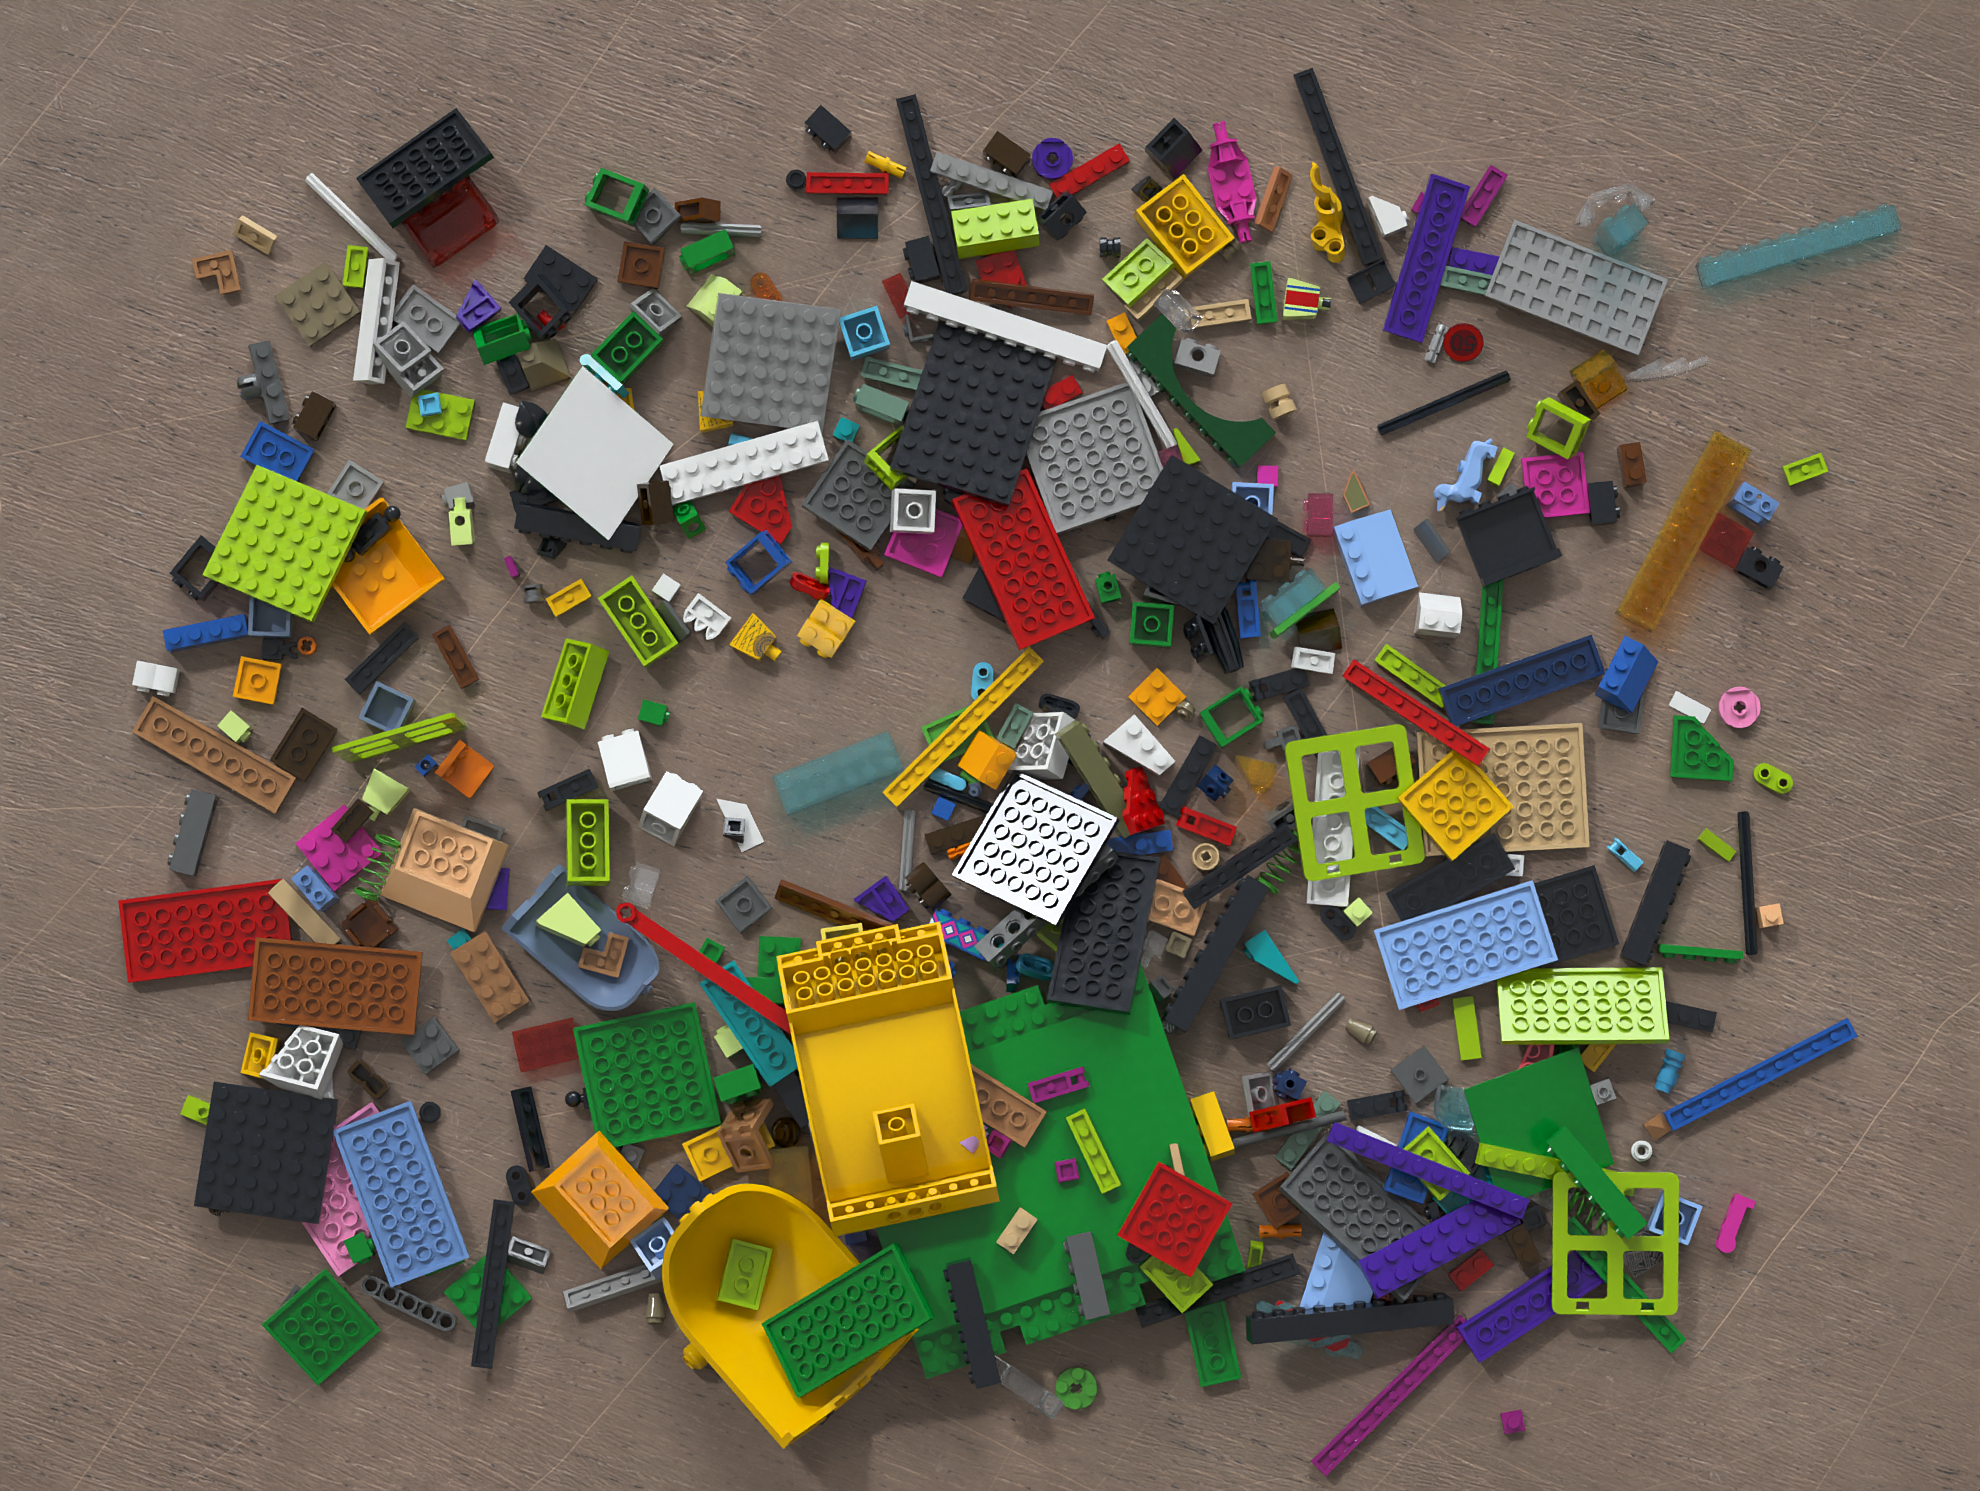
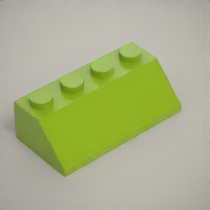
M566 638L541 717L585 730L607 662L609 650L590 643Z

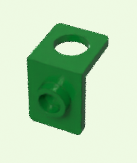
M691 501L680 503L673 507L674 515L688 539L706 530ZM692 523H698V524H699V526H698V528H697L696 530H694V531H689V530H688V527H689Z

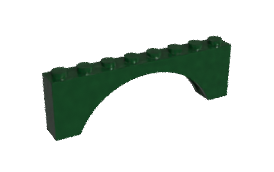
M1161 314L1126 347V356L1131 362H1137L1142 367L1140 371L1147 378L1151 377L1156 382L1154 384L1161 393L1165 391L1170 396L1168 400L1176 408L1179 406L1184 411L1183 416L1190 423L1193 421L1198 426V432L1206 438L1208 436L1213 441L1211 445L1219 453L1222 451L1227 456L1225 458L1226 461L1233 468L1237 466L1239 469L1276 432L1263 418L1251 421H1229L1205 412L1190 400L1176 378L1172 363V342L1176 327Z

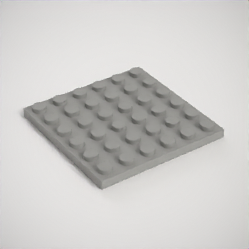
M718 293L700 416L787 428L818 421L821 432H823L840 309Z
M1127 382L1039 412L1026 452L1043 503L1057 535L1140 507L1163 469L1140 403Z

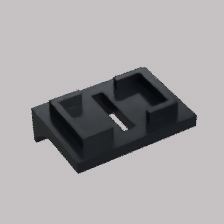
M1384 259L1346 278L1359 304L1396 286ZM1366 273L1370 275L1376 290L1373 291L1365 275Z
M1454 1128L1445 1145L1471 1174L1475 1175L1480 1166L1475 1163L1480 1142L1460 1129ZM1467 1143H1471L1462 1159H1459Z

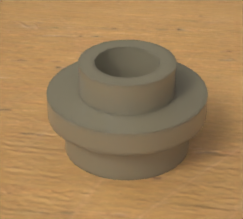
M1183 701L1175 707L1177 716L1182 720H1192L1194 718L1195 708L1190 703Z

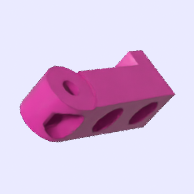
M1733 1193L1715 1243L1716 1248L1720 1252L1729 1253L1735 1249V1237L1746 1208L1753 1209L1756 1201Z

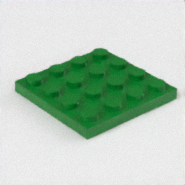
M326 1268L319 1272L262 1323L266 1331L317 1386L381 1331V1328Z

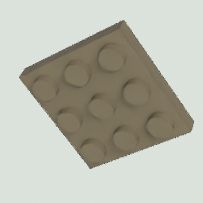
M326 261L275 295V298L309 347H312L361 313Z

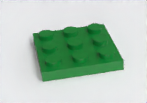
M486 1255L444 1291L475 1329ZM507 1267L498 1327L532 1298Z

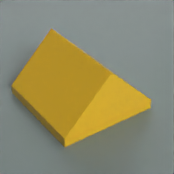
M250 1032L240 1073L262 1078L259 1076L260 1072L268 1067L275 1054L278 1055L282 1039Z

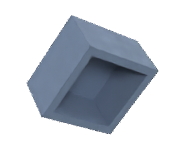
M250 597L248 636L251 638L293 639V614Z
M376 681L359 719L384 732L405 726L416 700Z

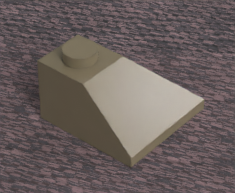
M556 339L530 344V349L517 353L532 392L570 378Z

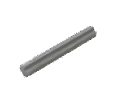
M681 222L682 234L713 235L726 229L728 236L761 237L762 227L760 225Z
M910 809L904 811L899 890L906 892L910 891L906 887L908 882L905 877L912 870L916 815L915 810Z

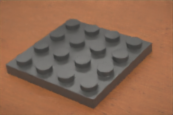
M847 439L801 507L871 552L891 522L892 491L864 463L868 452ZM907 478L895 489H914L916 484Z

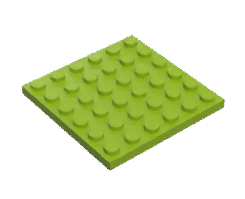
M256 465L202 575L205 578L314 623L364 521L367 511Z

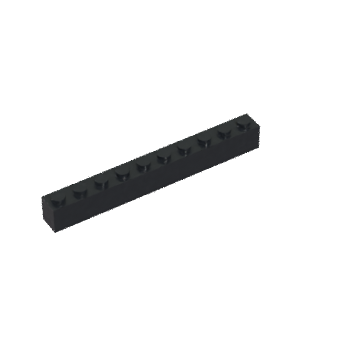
M1443 1292L1434 1293L1433 1296L1429 1297L1422 1294L1414 1295L1413 1298L1406 1299L1403 1303L1394 1297L1390 1301L1374 1299L1371 1303L1354 1301L1351 1305L1334 1303L1331 1307L1314 1305L1312 1309L1294 1307L1292 1311L1274 1309L1272 1313L1254 1311L1252 1315H1245L1246 1338L1252 1345L1454 1324L1453 1299Z

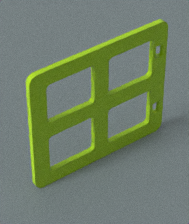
M448 713L332 747V752L344 761L354 763L467 730L468 725L455 713Z
M1394 724L1290 741L1286 744L1285 756L1304 877L1307 880L1318 881L1413 865L1424 860L1425 852L1421 826L1403 805L1402 810L1408 843L1407 849L1376 855L1371 854L1365 809L1400 803L1397 798L1414 784L1407 733L1403 725ZM1392 742L1399 783L1398 787L1363 793L1361 791L1355 749L1358 746ZM1337 750L1340 756L1345 795L1340 798L1309 802L1302 757L1304 755ZM1347 812L1349 815L1354 857L1352 859L1319 864L1316 858L1311 819L1316 816ZM1400 854L1402 861L1390 863L1389 856ZM1338 865L1340 871L1328 873L1327 866Z
M1565 1171L1555 1173L1553 1176L1552 1207L1553 1311L1557 1314L1585 1315L1675 1314L1678 1310V1176L1672 1172H1605L1623 1195L1626 1188H1661L1664 1191L1663 1234L1661 1236H1632L1628 1240L1625 1236L1621 1238L1613 1228L1616 1225L1611 1220L1607 1222V1234L1604 1236L1569 1235L1568 1189L1577 1187V1185L1573 1182L1575 1177L1571 1172L1568 1174ZM1570 1250L1607 1252V1296L1605 1298H1568L1567 1254ZM1625 1251H1661L1663 1253V1296L1661 1299H1625L1623 1297V1254ZM1576 1302H1588L1589 1309H1576ZM1641 1302L1653 1303L1654 1310H1641Z

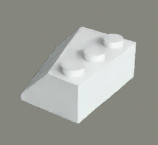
M1064 712L1033 713L1022 734L1019 746L1014 748L1017 755L1006 773L1011 774L1013 770H1016L1035 780L1063 779L1069 757L1055 736V733L1075 719Z
M299 1025L284 1043L283 1049L278 1055L275 1054L271 1059V1063L260 1072L259 1076L282 1090L309 1095L322 1100L343 1048V1042L339 1034Z

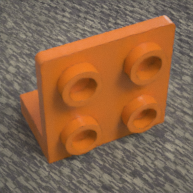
M459 740L435 773L465 796L472 798L493 770L494 765L463 741Z

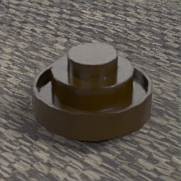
M791 1117L777 1119L772 1126L773 1140L782 1148L795 1146L800 1138V1128L796 1120Z

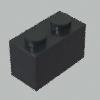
M822 105L804 122L807 128L805 130L806 133L813 139L817 137L822 141L820 145L828 152L832 150L836 154L852 136L851 131Z
M929 236L905 242L906 248H903L902 251L905 261H910L911 268H908L910 280L915 279L916 283L921 284L939 279L940 274Z
M1613 481L1588 483L1590 526L1615 524L1617 518H1620L1619 506L1615 505V498L1618 497L1617 486H1613Z

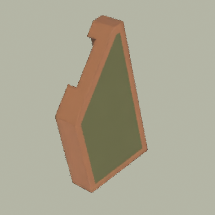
M1352 471L1342 495L1351 514L1370 506L1355 471Z

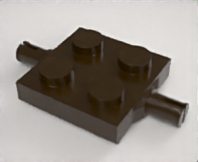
M1265 539L1248 567L1247 579L1289 582V573L1292 566L1304 567L1305 563L1297 561L1305 562V558L1293 557L1291 540Z

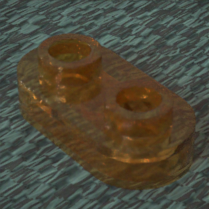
M760 272L753 275L750 284L758 298L768 299L773 296L776 298V301H782L781 294L767 274ZM759 279H762L765 281L764 285L759 286L757 285V281Z

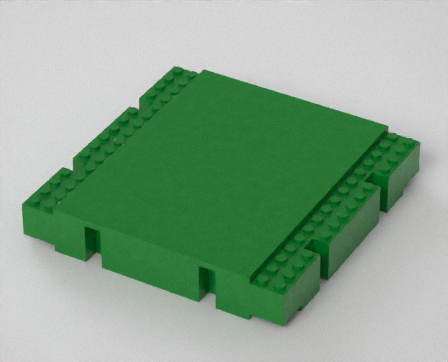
M1141 963L1130 1015L1055 1003L1044 1005L1038 985L960 1011L970 1064L1032 1103L1027 1083L1082 1066L1085 1069L1086 1081L1088 1080L1090 1086L1034 1103L1047 1112L1025 1148L1012 1141L1003 1158H998L989 1152L999 1202L876 1228L883 1249L893 1243L898 1244L934 1319L919 1327L917 1333L912 1337L926 1379L970 1365V1363L966 1364L963 1352L967 1351L965 1343L961 1344L958 1331L962 1330L960 1322L956 1323L953 1313L954 1310H957L956 1303H951L948 1290L952 1289L950 1281L946 1282L943 1270L947 1269L946 1263L971 1258L994 1355L996 1356L1006 1352L1000 1332L1020 1325L1025 1343L1028 1345L1146 1305L1139 1284L1151 1281V1279L1139 1266L1151 1254L1146 1252L1143 1260L1138 1263L1130 1262L1125 1255L1128 1241L1117 1236L1158 1161L1169 1165L1174 1170L1169 1148L1170 1144H1178L1184 1176L1220 1196ZM1076 1076L1070 1077L1072 1085L1078 1083ZM1083 1109L1086 1110L1121 1183L1120 1186L1103 1194L1066 1120V1117ZM983 1122L988 1127L985 1130L989 1133L986 1136V1139H988L994 1128ZM1075 1158L1079 1179L1058 1183L1054 1162ZM1021 1207L1038 1220L1016 1252L1012 1254L996 1241ZM1227 1214L1197 1266L1211 1282L1246 1271ZM1091 1231L1110 1314L1085 1320V1316L1080 1317L1078 1304L1081 1303L1080 1295L1075 1296L1073 1283L1077 1282L1075 1274L1070 1275L1068 1263L1072 1261L1070 1254H1065L1063 1242L1067 1241V1236ZM1133 1247L1129 1251L1131 1259H1138L1141 1255V1251L1137 1247Z

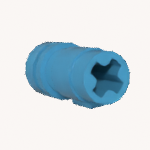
M1666 1048L1664 1054L1666 1057L1662 1059L1663 1065L1658 1073L1654 1088L1670 1094L1672 1086L1675 1087L1679 1077L1677 1073L1679 1068H1682L1681 1062H1684L1686 1055Z

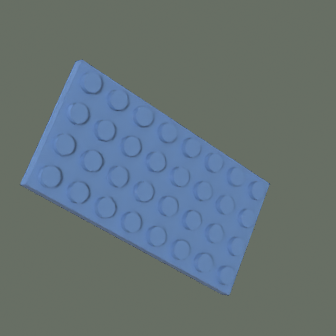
M412 1101L333 1131L390 1287L397 1286L470 1257Z

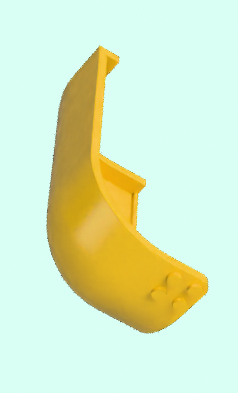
M738 1184L727 1187L714 1195L712 1193L708 1194L701 1203L699 1201L695 1202L689 1208L691 1212L685 1214L679 1220L681 1224L671 1235L664 1251L662 1281L667 1303L676 1323L693 1346L783 1449L823 1422L829 1413L833 1410L837 1411L873 1379L872 1376L878 1370H882L919 1330L917 1328L806 1396L797 1398L761 1323L860 1264L837 1236L834 1237L833 1231L809 1207L787 1193L764 1185ZM731 1239L773 1249L758 1310L717 1301Z

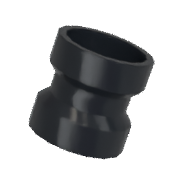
M1100 237V258H1106L1107 256L1120 258L1121 238L1107 239L1106 237Z

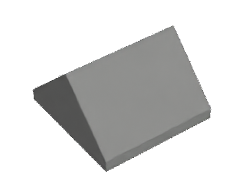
M654 288L629 305L630 310L641 317L661 337L682 317Z
M1272 1071L1240 1077L1248 1118H1250L1249 1112L1278 1105L1276 1091L1272 1090L1274 1084H1272L1274 1079Z

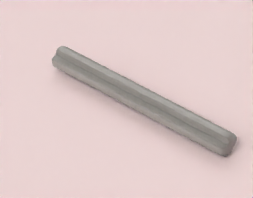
M1337 993L1267 1063V1066L1272 1071H1276L1345 1002V998L1340 993Z

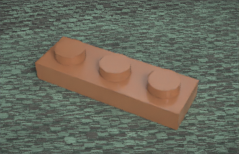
M1274 166L1254 224L1266 231L1273 232L1293 174L1281 167Z

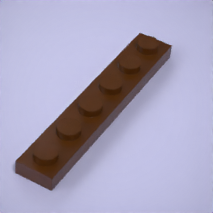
M972 279L969 300L1091 315L1094 294Z
M782 879L774 898L842 926L862 923L863 931L896 925Z

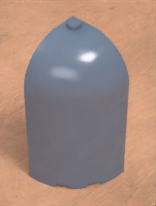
M560 864L547 875L534 891L537 895L534 894L529 900H526L501 928L580 998L598 1009L615 1011L626 1008L641 994L645 996L651 990L652 986L650 983L659 972V960L650 943L632 926L619 921L616 912L587 887L567 886L566 869ZM568 893L601 929L599 940L591 947L587 944L586 948L604 952L609 932L629 937L619 978L579 968L578 965L583 947L538 928L535 925L536 920Z

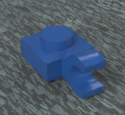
M1009 957L1006 961V992H1015V985H1019V973L1015 972L1017 969L1016 961L1012 962Z

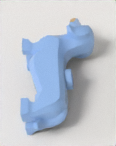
M1492 439L1486 442H1472L1465 460H1461L1458 465L1457 472H1460L1456 484H1439L1435 488L1433 496L1437 500L1438 512L1445 509L1449 500L1457 503L1470 500L1473 505L1479 503L1482 493L1476 491L1482 481L1483 461L1486 458H1494L1498 448L1491 445Z

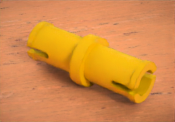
M871 151L868 152L864 163L880 169V172H887L902 179L907 168L891 161L889 157L884 158Z

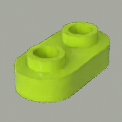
M821 542V546H817L816 559H820V567H816V579H819L820 584H828L829 543Z
M1767 763L1759 764L1753 770L1754 780L1776 793L1784 794L1792 789L1793 780L1791 776ZM1762 770L1767 771V777H1762ZM1781 779L1786 781L1785 787L1780 786L1779 781Z

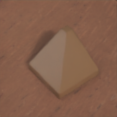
M1660 1113L1642 1124L1654 1142L1671 1131V1128Z

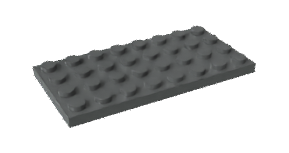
M1329 1132L1319 1140L1278 1188L1286 1198L1356 1262L1429 1224L1399 1196L1383 1191L1385 1183L1349 1150L1327 1142ZM1428 1273L1390 1293L1403 1303Z

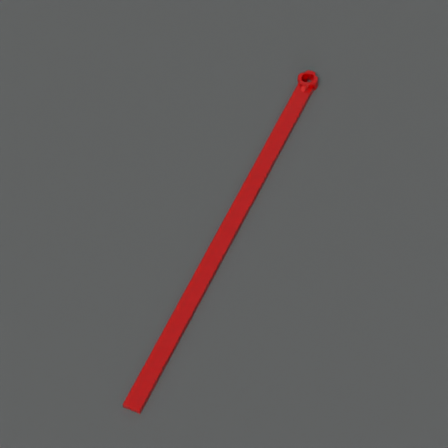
M627 902L617 906L616 915L619 921L629 924L791 1034L787 1013L783 1008L639 912L633 904ZM628 908H631L630 913L632 915L630 917L623 918L624 914L622 913V910H627Z

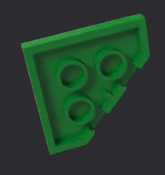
M1674 715L1670 777L1732 782L1734 760L1721 748L1720 744L1705 730L1695 716Z

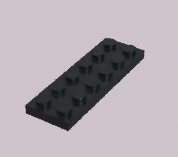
M1494 832L1469 846L1453 861H1450L1449 858L1387 892L1386 895L1400 920L1405 921L1446 908L1515 870Z

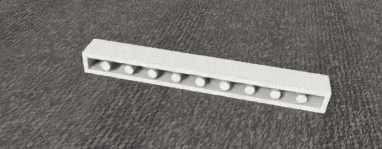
M911 281L903 308L907 309L906 312L918 315V313L926 315L927 319L936 322L940 319L946 321L945 324L953 328L961 326L966 328L965 331L968 333L977 334L979 332L985 334V338L996 341L998 338L1004 340V344L1016 347V345L1024 347V350L1035 354L1037 351L1043 353L1044 357L1052 360L1059 358L1066 365L1075 366L1077 364L1083 366V370L1091 373L1099 371L1107 348L1105 344Z

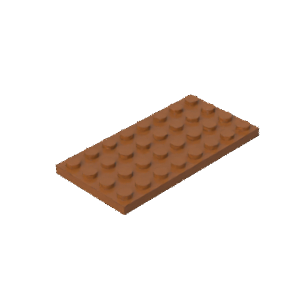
M256 937L248 1021L415 1035L423 952Z

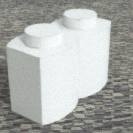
M137 661L132 685L137 686V691L149 693V690L152 689L157 690L158 695L169 697L170 693H176L180 669Z

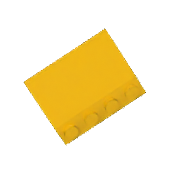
M1184 174L1139 207L1133 215L1159 250L1174 263L1175 270L1183 277V280L1202 267L1235 238Z

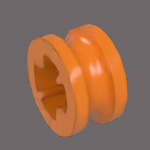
M305 636L298 641L297 647L303 655L310 656L316 652L317 643L313 638ZM304 641L312 642L310 651L306 649L303 651Z

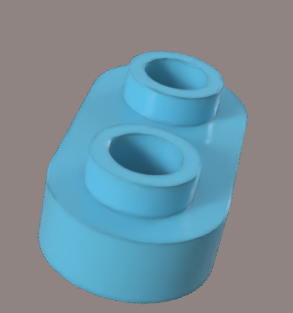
M986 662L978 663L973 669L971 696L974 701L979 697L977 692L980 689L986 690L993 683V668ZM986 669L987 675L981 676L979 671Z

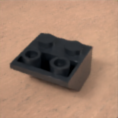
M1175 118L1145 147V152L1173 179L1203 151L1190 132Z

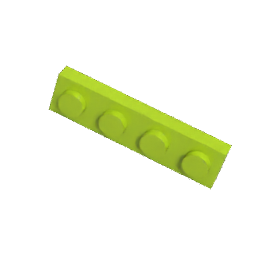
M1385 644L1374 662L1439 708H1442L1444 705L1438 688L1446 685L1388 644Z
M1083 1109L1066 1117L1101 1193L1103 1194L1120 1186L1121 1183L1086 1110Z

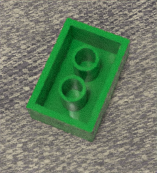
M633 311L591 354V357L624 385L664 344V340Z
M754 1064L713 1078L721 1102H726L728 1105L741 1101L740 1097L744 1095L748 1098L759 1095V1090L763 1089Z

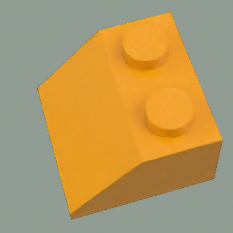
M978 730L959 761L958 766L996 790L1017 754L1014 749Z

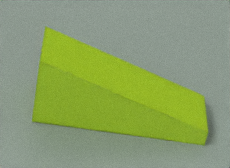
M1174 428L1173 433L1182 461L1188 465L1201 462L1178 428Z
M1503 447L1486 481L1487 483L1498 488L1515 454L1514 452Z
M1707 828L1703 830L1697 841L1728 862L1736 853L1733 848Z
M1250 1240L1246 1269L1261 1264L1264 1248L1263 1242Z

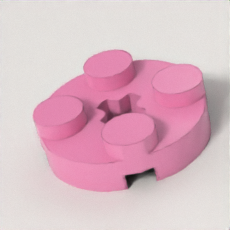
M1746 687L1729 689L1721 696L1718 703V712L1724 724L1733 728L1750 726L1760 714L1759 698ZM1737 702H1740L1742 706H1745V709L1741 710V713H1738L1737 710H1734V706L1737 705Z

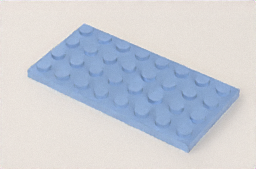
M1533 880L1373 930L1398 1010L1558 960Z

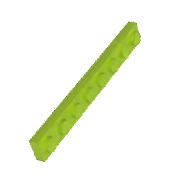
M1479 1143L1475 1161L1479 1165L1553 1180L1555 1173L1564 1171L1559 1165L1562 1162L1560 1159ZM1602 1168L1604 1172H1618ZM1626 1188L1624 1195L1633 1196L1634 1188Z

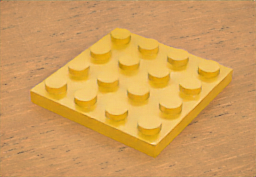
M1453 750L1397 798L1450 861L1458 857L1514 807L1480 767Z

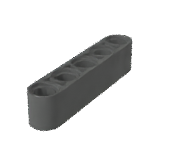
M368 1276L362 1281V1290L367 1295L442 1331H450L457 1325V1317L452 1312L398 1286L390 1287L389 1282L377 1276ZM370 1279L375 1280L377 1283L375 1291H370L367 1288V1282ZM391 1288L396 1292L394 1300L386 1298L385 1293L387 1289ZM408 1297L412 1298L415 1302L412 1309H407L404 1305V1301ZM425 1307L433 1309L434 1313L431 1318H426L423 1315ZM444 1316H449L452 1319V1325L448 1328L442 1324Z

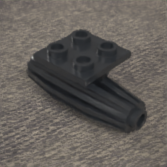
M1224 607L1214 625L1202 619L1200 615L1193 617L1183 625L1184 636L1190 642L1191 655L1196 659L1197 663L1214 654L1224 674L1244 668L1240 642L1226 607Z

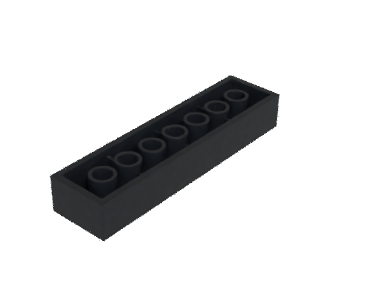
M1249 875L1239 879L1234 888L1237 890L1235 896L1231 895L1224 905L1227 908L1224 914L1220 913L1214 923L1217 926L1214 933L1212 931L1208 933L1203 942L1207 944L1204 950L1200 949L1193 959L1196 962L1194 968H1188L1183 977L1186 982L1183 987L1180 985L1177 987L1172 996L1176 998L1172 1005L1169 1003L1162 1014L1165 1016L1163 1021L1184 1033L1188 1031L1269 889L1267 885Z

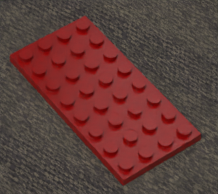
M1027 468L1020 471L1009 507L967 494L952 499L951 502L1019 651L1095 619Z
M282 879L118 900L128 983L253 967L256 937L292 940L289 916L267 894Z

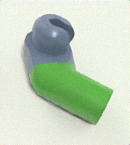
M963 770L959 777L968 782L969 794L972 797L979 796L982 793L981 781Z

